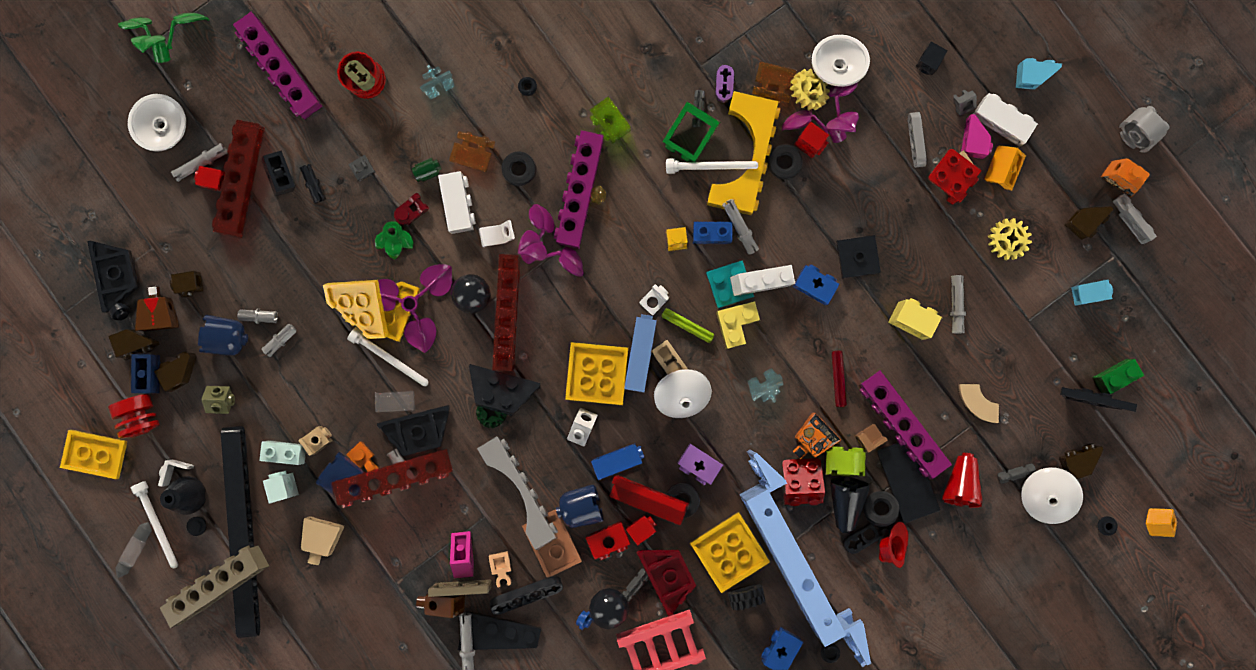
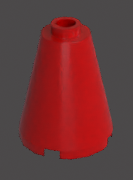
M962 453V456L957 457L942 496V501L944 500L945 503L961 507L962 505H969V508L982 507L978 459L974 457V454Z

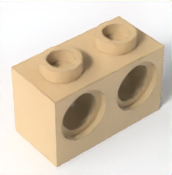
M668 340L651 350L667 375L678 370H688Z

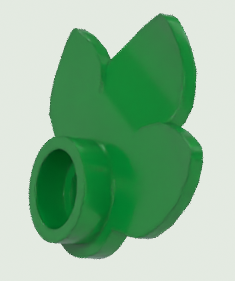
M390 221L384 225L383 232L376 236L375 246L376 249L385 248L387 255L392 259H396L400 255L402 248H413V239L410 233L402 230L399 223ZM389 228H394L395 234H390Z

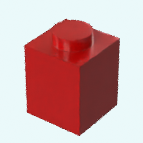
M199 166L194 176L195 185L224 192L228 174L222 170Z
M644 514L626 527V530L638 546L656 532L655 526L657 524L651 516L647 518Z

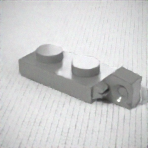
M1125 193L1113 201L1121 212L1119 216L1141 244L1152 241L1157 237L1153 228L1146 223L1141 212L1133 206L1131 199Z

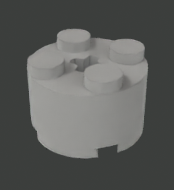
M1141 107L1136 109L1119 125V128L1122 129L1120 136L1132 149L1137 147L1141 149L1139 152H1148L1166 135L1169 124L1163 121L1154 107Z

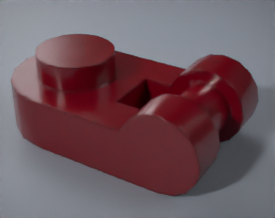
M415 193L395 210L394 218L401 225H409L427 212L429 207L426 203L423 204L420 200V195ZM415 204L417 210L413 212L410 207Z

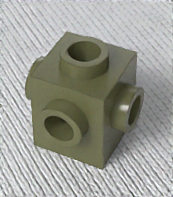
M206 386L201 399L205 413L229 414L231 406L235 403V396L231 393L230 386Z

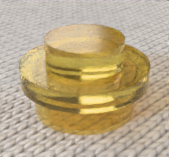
M602 186L592 188L591 199L597 205H601L602 201L606 199V191L603 190Z

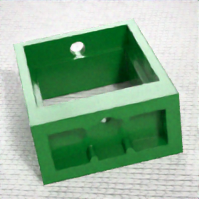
M686 102L662 142L666 144L665 148L671 152H680L682 154L681 158L687 162H696L721 122L693 104ZM687 112L711 126L694 155L671 141L672 136Z

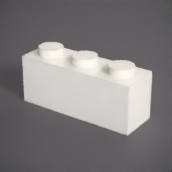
M988 93L973 114L977 116L981 123L1020 147L1025 144L1038 124L1034 122L1031 116L1020 113L1015 106L1001 101L1002 99L998 95Z
M461 171L438 175L448 231L451 234L474 230L473 225L476 224L474 213L470 212L469 206H472L471 195H467L466 187H469L467 176H464Z
M792 265L746 272L730 277L734 296L778 289L795 284Z

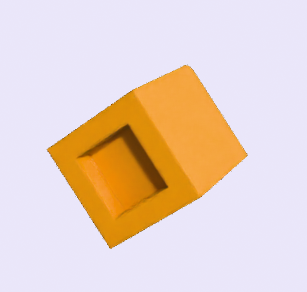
M1150 508L1148 510L1146 526L1150 536L1175 537L1177 519L1173 509Z

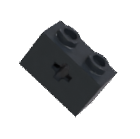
M282 150L262 156L261 162L274 196L293 192L295 185Z

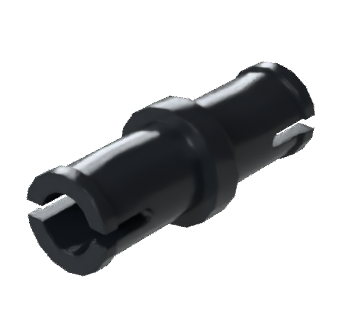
M312 165L301 166L299 169L305 179V187L309 189L314 204L318 203V201L320 203L326 200L319 185L320 180L316 178Z

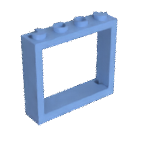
M641 314V318H636L624 387L626 390L645 391L657 321L653 320L651 315Z

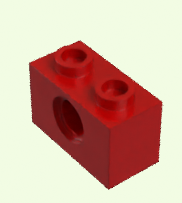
M810 121L794 145L813 158L815 154L820 155L829 142L826 139L829 134Z
M622 521L586 535V540L594 560L597 558L604 560L610 557L611 552L616 550L618 553L623 552L630 545V540ZM606 537H611L615 543L608 547L604 544L603 540Z

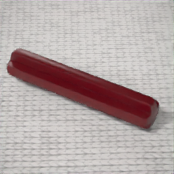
M840 350L832 351L836 407H845L847 402L843 352Z

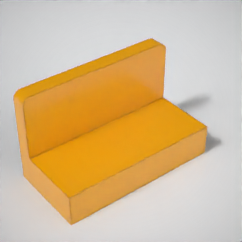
M997 146L984 179L987 182L998 183L1006 190H1013L1026 155L1019 148Z

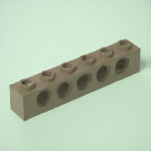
M246 546L238 551L239 555L227 558L223 561L224 565L216 566L209 570V575L197 578L193 586L188 585L180 590L181 594L178 596L173 595L166 599V604L161 606L160 609L169 627L172 628L185 623L269 567L259 546L251 548Z

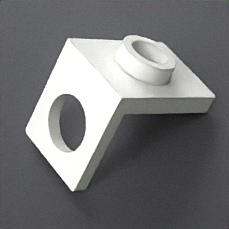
M511 220L501 225L479 228L483 247L506 244L515 239ZM506 228L509 230V236L507 235Z
M655 284L652 290L639 303L651 315H654L668 301V291L661 285L658 287ZM655 297L658 300V305L655 308H650L647 305L648 298Z
M580 408L567 440L584 447L598 415ZM587 415L591 418V421H585L581 416Z
M173 459L165 460L164 465L159 471L160 480L158 486L163 487L170 484L175 466L192 469L194 465Z

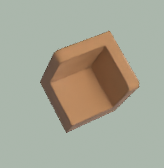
M875 424L870 425L855 435L863 450L868 453L888 441L886 437L882 436Z

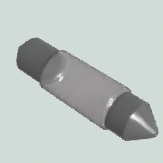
M149 522L139 525L119 558L115 568L118 578L129 573L146 545L147 539L152 532Z

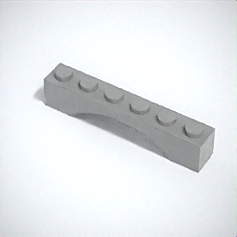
M495 437L477 448L486 465L504 473L519 489L527 512L525 533L534 549L538 550L558 538L556 535L558 533L557 528L553 522L549 523L546 518L548 516L546 509L543 505L539 506L536 501L539 499L533 488L529 489L527 476L524 472L520 473L517 468L519 466L517 459L514 455L510 456L507 451L510 447L506 440Z

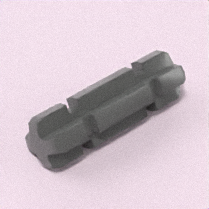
M696 90L694 106L704 111L703 100L705 99V91ZM693 115L692 127L701 128L703 121Z
M1030 463L1025 465V467L1020 466L1007 470V473L1005 471L997 474L999 482L1004 484L1009 482V480L1014 481L1024 478L1026 475L1030 476L1036 472V468Z
M644 568L637 573L638 576H635L626 587L627 590L623 591L628 603L633 599L632 596H635L644 585V580L647 581L649 578Z

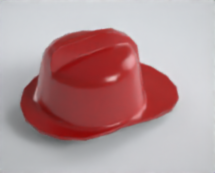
M896 522L890 536L883 538L879 544V560L881 562L893 563L898 568L904 565L908 545V531L904 523Z

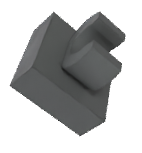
M963 90L960 97H957L956 94L953 95L956 112L959 116L977 108V95L973 90L970 92Z
M365 155L348 164L359 182L375 173L374 168Z

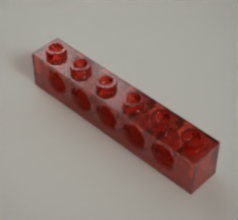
M236 120V124L232 127V143L228 146L229 157L224 165L225 176L220 184L221 195L217 200V214L212 222L213 232L242 238L265 129L258 123ZM248 138V143L242 146V141ZM244 156V162L238 164L239 158ZM240 175L239 182L235 183L234 178ZM236 193V199L231 202V195ZM232 211V218L227 220V214Z
M499 254L492 366L494 371L514 372L521 262L519 255Z
M443 449L330 482L336 505H341L342 508L354 505L353 501L361 499V502L372 500V495L379 493L381 496L392 494V489L399 488L402 491L411 488V484L416 482L419 485L429 483V478L436 476L437 480L449 476L448 473L453 472L448 451ZM429 462H432L435 466L432 473L426 471V465ZM411 467L416 470V476L412 479L407 476V470ZM391 473L397 475V482L395 484L388 482V476ZM371 479L378 481V487L375 490H371L368 486ZM353 484L359 487V492L355 496L349 493V487Z

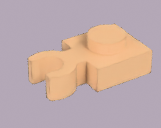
M509 552L489 555L492 575L498 574L496 580L497 587H501V579H506L508 586L511 585V577L507 575V572L512 571Z

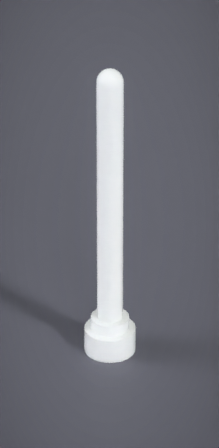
M675 158L666 160L667 174H675L679 170L757 169L759 166L756 161L679 162Z
M355 327L351 331L347 339L353 344H362L422 386L428 385L426 378L365 338L359 328Z
M146 481L130 487L133 494L140 498L170 567L173 569L177 568L178 562L147 495L149 487Z

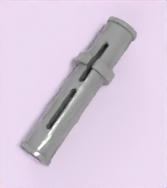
M219 143V145L208 151H202L201 155L172 170L171 173L173 177H177L175 179L179 182L181 179L197 171L199 166L204 167L207 164H213L214 160L228 153L227 149L223 148L224 145L222 143Z
M734 200L726 201L727 204L724 202L722 206L738 233L737 238L742 241L747 254L755 253L759 248L752 237V231L747 228Z
M954 275L951 276L952 312H950V316H952V333L962 334L965 333L964 316H966V312H964V276Z
M466 613L459 614L461 651L459 654L462 657V670H475L471 613H467V615Z

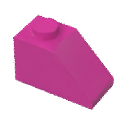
M971 114L966 118L961 152L964 150L968 157L984 159L992 152L993 143H991V135L977 116Z
M470 531L451 533L450 567L454 579L473 577L474 558Z

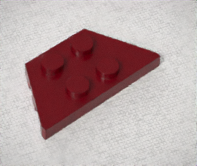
M637 551L668 617L674 615L675 609L685 601L687 594L691 593L696 587L680 551Z

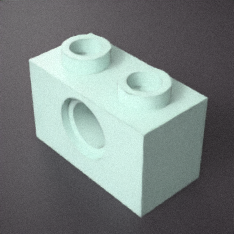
M262 441L259 461L301 465L305 463L306 451L301 444Z
M286 471L270 474L268 475L269 479L263 480L269 503L299 495L293 473L287 474Z

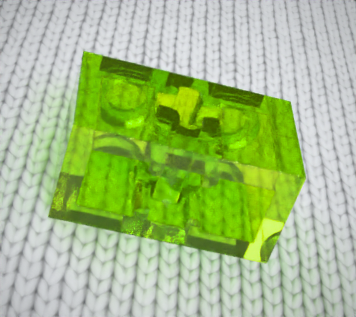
M606 97L590 109L591 116L589 118L595 126L599 125L603 130L601 134L604 135L606 141L610 140L614 144L631 131V126L609 97ZM605 119L612 120V124L606 123Z

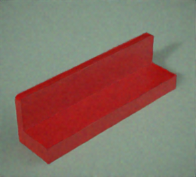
M614 476L612 481L614 486L610 494L611 498L675 524H682L689 503L622 476Z

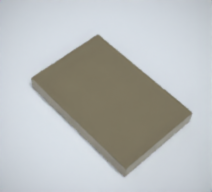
M492 580L435 583L428 589V597L487 594L492 588Z

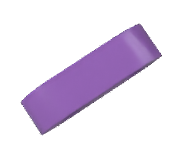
M728 65L719 67L716 75L715 95L717 100L722 103L730 101L733 95L734 70ZM724 70L727 71V74H730L727 76L726 82H723V75H720ZM723 86H726V92L729 93L725 98L722 97V94H719V92H722Z

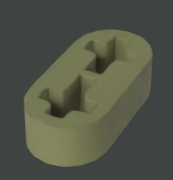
M352 60L346 64L345 73L362 90L367 91L374 86L375 78L358 61Z

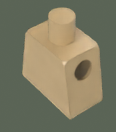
M310 516L304 518L301 550L310 552L308 563L319 565L321 556L328 557L333 553L344 525Z

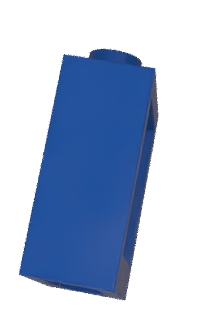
M634 443L592 459L591 463L599 480L642 464V458L645 457L641 446L637 447Z

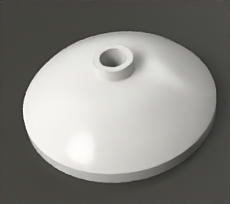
M833 35L823 39L817 44L812 54L814 72L822 81L833 86H850L859 82L866 75L870 64V57L866 47L859 40L847 35Z
M163 94L145 96L134 104L129 113V133L138 145L147 150L164 151L170 149L184 135L186 129L184 110L177 101ZM164 123L165 126L163 128H160V125Z
M678 370L666 375L657 384L654 391V401L659 411L664 415L673 418H686L699 413L706 407L710 401L712 389L709 380L702 373L694 370Z
M1040 469L1032 473L1022 487L1021 497L1024 508L1033 518L1043 523L1058 524L1066 522L1073 518L1082 506L1083 492L1080 483L1071 473L1063 469ZM1051 498H1055L1057 501L1055 503H1051L1049 500Z

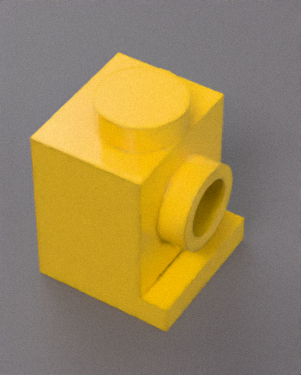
M686 227L666 230L668 251L687 249Z

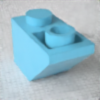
M1034 58L1023 60L1017 66L1016 88L1036 89L1062 67V64L1055 63L1054 60H1045L1043 62H1038Z
M1109 280L1071 287L1075 306L1112 299L1113 288L1109 284Z

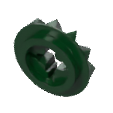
M477 407L476 410L478 421L488 428L500 426L505 421L507 414L494 411L498 417L491 416L487 420L488 412L484 408Z

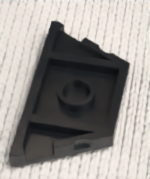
M87 241L102 313H108L114 305L123 301L139 288L132 252L123 248Z
M472 364L469 365L475 405L478 407L513 416L519 410V407L525 404L529 397L536 390L538 391L541 383Z
M1061 388L1060 395L1068 400L1104 408L1136 412L1137 404L1113 399L1111 394L1093 393V390L1074 388V390Z
M450 405L377 423V427L385 433L389 441L397 447L402 456L441 447Z

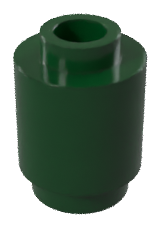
M432 157L415 164V167L412 168L417 182H425L440 175L439 171L442 170L438 160H434Z

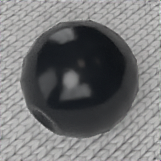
M468 274L461 276L454 282L451 288L452 302L464 313L473 314L480 312L490 301V287L478 275Z
M612 588L602 589L590 601V617L600 628L608 630L617 628L628 618V600L619 590Z

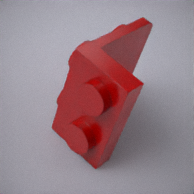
M950 149L930 173L928 179L950 195L947 201L953 205L958 201L962 202L967 196V189L969 187L972 188L979 180L977 176L982 170L954 149Z
M818 458L784 460L782 462L783 476L787 482L785 484L784 505L799 506L800 504L818 505L823 503L825 487L821 460Z

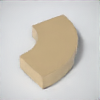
M958 384L963 404L974 416L987 422L999 423V404L987 400L981 393L979 384Z

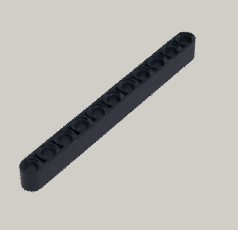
M243 426L223 427L221 429L230 557L239 555L238 551L246 546L254 547L246 433ZM257 575L233 590L235 628L238 638L260 635Z

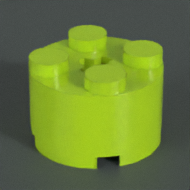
M844 447L829 448V451H826V475L832 474V476L845 477L859 475V477H865L866 453L863 452V448L848 449V451H844Z

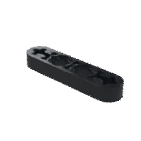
M551 576L496 596L489 602L491 612L493 614H503L557 594L563 589L561 578Z

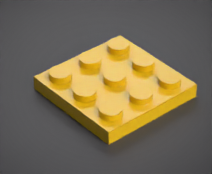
M571 342L565 400L623 405L628 348Z
M739 512L690 542L721 593L770 563Z

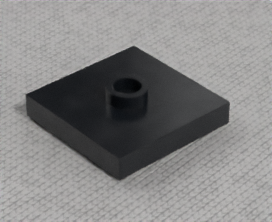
M875 235L836 241L842 279L881 273Z

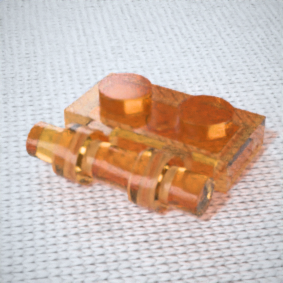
M760 62L755 82L762 83L761 88L753 87L752 94L758 95L761 98L775 99L779 103L781 101L789 103L791 95L784 94V90H790V87L793 86L791 80L794 79L797 70ZM768 85L779 87L778 92L767 90Z
M458 131L457 138L462 139L463 142L462 144L454 142L449 161L487 172L492 154L486 152L485 149L487 147L494 149L495 141L489 140L485 136H475L468 131L466 133ZM470 142L479 144V148L469 147Z

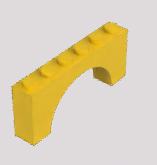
M733 92L728 114L740 119L750 131L754 147L752 161L758 162L759 166L757 169H747L741 177L733 182L712 184L707 202L708 206L724 209L722 204L724 202L727 204L726 201L733 199L740 213L752 215L753 211H757L759 200L756 199L757 192L761 193L763 181H760L761 175L766 173L768 163H765L766 155H770L772 148L769 140L770 137H774L776 126H773L774 119H778L780 108L777 107L778 101Z

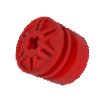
M359 51L350 52L339 62L337 74L340 83L357 97L369 99L381 93L386 82L385 72L382 66L368 54ZM352 60L358 61L375 78V84L370 90H362L345 73V66L348 62Z
M149 394L130 397L108 406L112 419H122V422L115 425V429L125 428L117 433L119 439L140 436L160 426L158 420L149 421L157 417L156 413L146 414L145 412L153 407Z

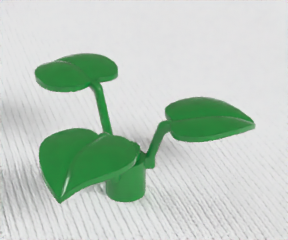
M183 13L173 16L168 44H165L166 39L164 36H151L147 25L152 24V20L149 18H132L118 23V27L122 29H136L139 27L145 29L147 35L131 38V43L143 53L152 46L155 62L163 63L171 60L169 49H172L171 44L176 24L190 23L198 20L209 21V18L198 13Z

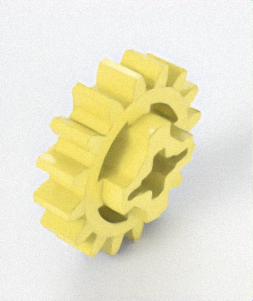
M803 69L791 80L793 86L790 87V90L794 91V94L791 96L797 98L796 104L802 103L801 108L807 106L808 111L812 109L817 110L825 105L829 99V96L826 95L830 92L829 89H826L828 84L824 83L816 73L813 74L812 69L808 71Z
M1015 218L1011 219L1010 222L1008 219H1004L1002 223L997 222L996 227L990 229L993 234L988 235V238L992 239V242L988 243V245L994 246L991 252L997 251L998 258L1004 255V260H1009L1010 256L1012 260L1017 259V255L1019 257L1024 256L1023 251H1029L1026 245L1032 243V241L1028 240V237L1032 234L1026 233L1028 226L1022 227V221L1016 224ZM1007 227V229H1005V233L1000 234V231L1003 228ZM1020 245V247L1013 252L1015 246Z

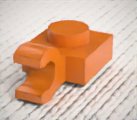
M362 441L346 454L358 467L362 468L365 466L370 474H375L379 470V467L371 460L374 454Z

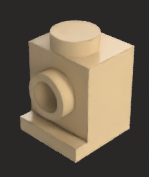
M322 426L316 427L298 440L309 456L317 454L333 442L330 438L332 436L330 431ZM315 436L319 439L318 443H315L313 440Z

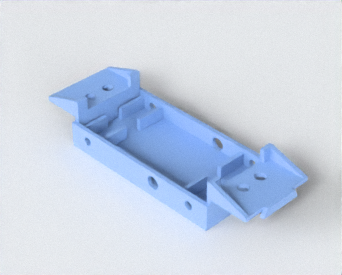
M748 450L747 453L751 459L748 462L754 473L761 477V480H759L760 484L739 495L810 627L825 647L844 638L849 648L855 653V659L862 667L866 664H871L863 622L860 619L853 622L852 611L849 608L835 615L770 495V492L787 484L786 480L759 454Z

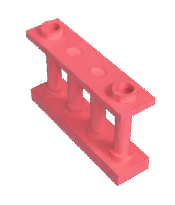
M690 610L616 634L619 648H627L634 670H675L690 664L697 665L706 659L703 648L697 650L689 628L691 624H694ZM679 628L683 631L690 652L678 656L671 635L673 630ZM658 635L664 636L671 659L663 662L659 661L652 640ZM640 641L646 643L653 664L645 668H641L634 647L635 643Z

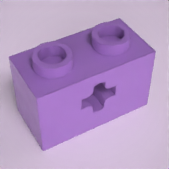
M690 443L677 462L681 465L679 467L680 470L688 475L692 472L697 476L695 479L703 485L706 483L711 485L723 464ZM703 461L702 465L704 468L695 470L696 466L694 463Z

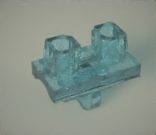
M430 65L426 66L428 72L422 76L424 80L432 77V80L421 85L420 89L422 92L425 91L430 99L439 95L435 85L440 82L446 91L455 87L450 70L436 77L435 74L441 72L439 66L431 69Z
M771 368L763 373L766 382L760 384L757 377L748 381L753 401L760 397L763 401L771 399L773 403L777 401L775 395L781 393L778 387L784 385L783 378L780 374L777 375Z

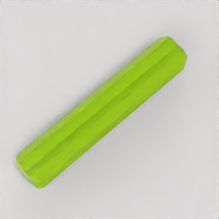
M668 308L662 313V318L708 343L712 342L714 334Z

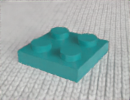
M743 260L706 272L717 309L754 297L753 293L738 296L733 294L730 277L746 273Z

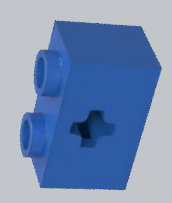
M732 222L693 223V244H731Z
M805 265L792 287L823 305H828L839 286V283L836 282L837 279L829 274L824 276L819 273L820 269L813 265ZM819 280V285H820V286H818L817 288H815V287H814L815 283L812 282V281Z
M780 627L778 631L775 630L771 637L772 643L769 648L766 647L761 655L763 664L772 670H788L803 644L801 638ZM783 647V649L785 650L784 653H778L777 649H782Z

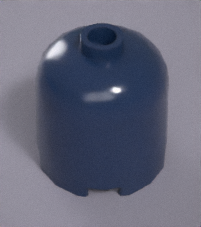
M212 315L204 316L203 320L206 321L205 327H200L198 346H202L199 352L230 356L238 354L243 345H247L248 334H245V329L241 322Z
M339 452L335 456L334 461L327 465L318 477L319 479L315 482L338 499L347 501L355 495L359 497L364 491L365 487L363 484L366 481V475L360 467Z
M594 484L563 493L559 499V507H556L558 519L562 518L563 522L571 528L604 521L602 508L599 509L596 501L600 500L596 486Z

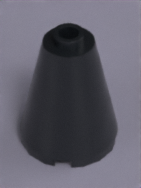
M183 476L174 480L160 496V502L166 509L179 514L189 515L197 512L204 505L206 489L197 478Z
M844 477L831 480L830 487L836 527L842 533H851L857 527L869 492V483L855 478H850V481H844Z

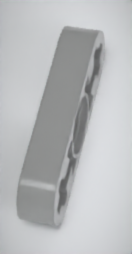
M920 112L909 113L908 128L913 165L915 168L925 167L926 151Z

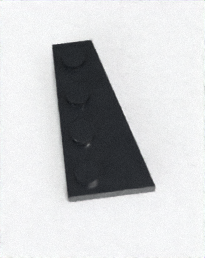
M466 611V615L467 613L472 614L474 650L538 647L541 627ZM461 637L457 650H461Z

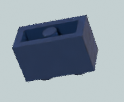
M132 354L131 393H160V382L154 372L160 368V355Z

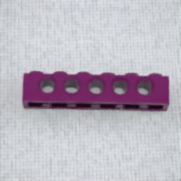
M252 11L233 24L237 30L235 32L236 36L241 42L245 41L248 46L245 48L252 57L256 56L259 61L256 63L263 72L267 71L270 76L267 78L274 87H279L281 91L278 93L285 102H290L292 105L290 109L296 117L301 116L305 120L323 107ZM254 34H258L255 40H251ZM269 48L268 53L262 55L263 50ZM280 63V67L277 70H273L274 65ZM291 78L290 84L284 85L285 80ZM302 93L301 99L295 101V96Z
M581 130L580 136H576L574 146L577 147L576 154H572L570 165H573L572 173L568 172L566 183L569 184L568 191L564 190L562 202H565L564 209H560L558 220L561 221L560 227H556L554 239H557L556 243L558 245L580 249L604 135ZM584 149L592 151V154L588 157H584L581 153ZM580 167H585L588 169V172L585 175H579L577 173ZM577 185L584 188L580 194L573 192L574 187ZM572 204L580 206L579 210L575 213L569 211V207ZM568 222H573L575 224V229L573 231H567L565 229V225Z
M881 370L859 385L861 387L859 391L863 397L870 399L873 403L871 405L873 410L878 415L881 414L883 416L885 426L895 432V439L901 446L905 445L908 449L907 455L913 462L917 461L920 465L919 471L925 478L933 479L952 465ZM877 389H880L884 392V398L882 400L876 398L875 391ZM888 405H893L896 408L894 415H890L887 412ZM901 420L906 421L908 424L906 431H902L899 428ZM913 436H917L920 440L917 447L911 444ZM926 451L932 456L931 461L928 463L923 460V454Z

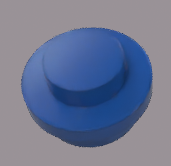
M582 611L576 621L579 629L583 630L591 625L592 618L590 617V612Z

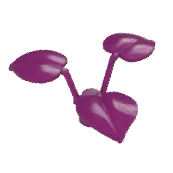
M858 82L850 86L830 87L828 95L830 97L835 96L837 118L829 121L826 126L815 115H812V110H801L789 116L783 123L781 130L802 128L813 119L826 133L830 134L833 143L842 142L847 138L846 132H856L859 115L857 112L840 114L839 98L840 96H847L856 89Z
M534 204L529 209V219L537 229H541V233L538 235L532 230L524 232L520 239L518 254H521L523 261L527 264L559 255V262L565 270L575 276L582 277L583 265L581 258L572 248L564 247L562 252L556 251L547 254L546 248L540 239L545 234V231L548 233L553 232L555 227L554 220L544 207Z
M445 264L430 266L422 272L420 282L426 288L415 297L406 296L403 299L398 298L399 288L394 281L390 279L378 280L384 311L393 310L396 301H399L402 308L407 312H411L415 317L416 321H411L406 325L404 335L409 344L423 353L427 352L435 341L436 326L430 318L426 317L420 320L415 310L419 305L418 298L428 290L434 296H443L450 290L452 286V267Z

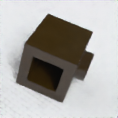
M188 271L171 274L170 287L174 294H179L181 297H191L193 293L203 291L200 272Z

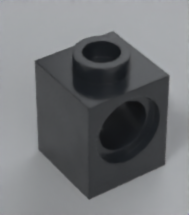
M931 41L924 50L916 67L924 74L933 75L948 50Z

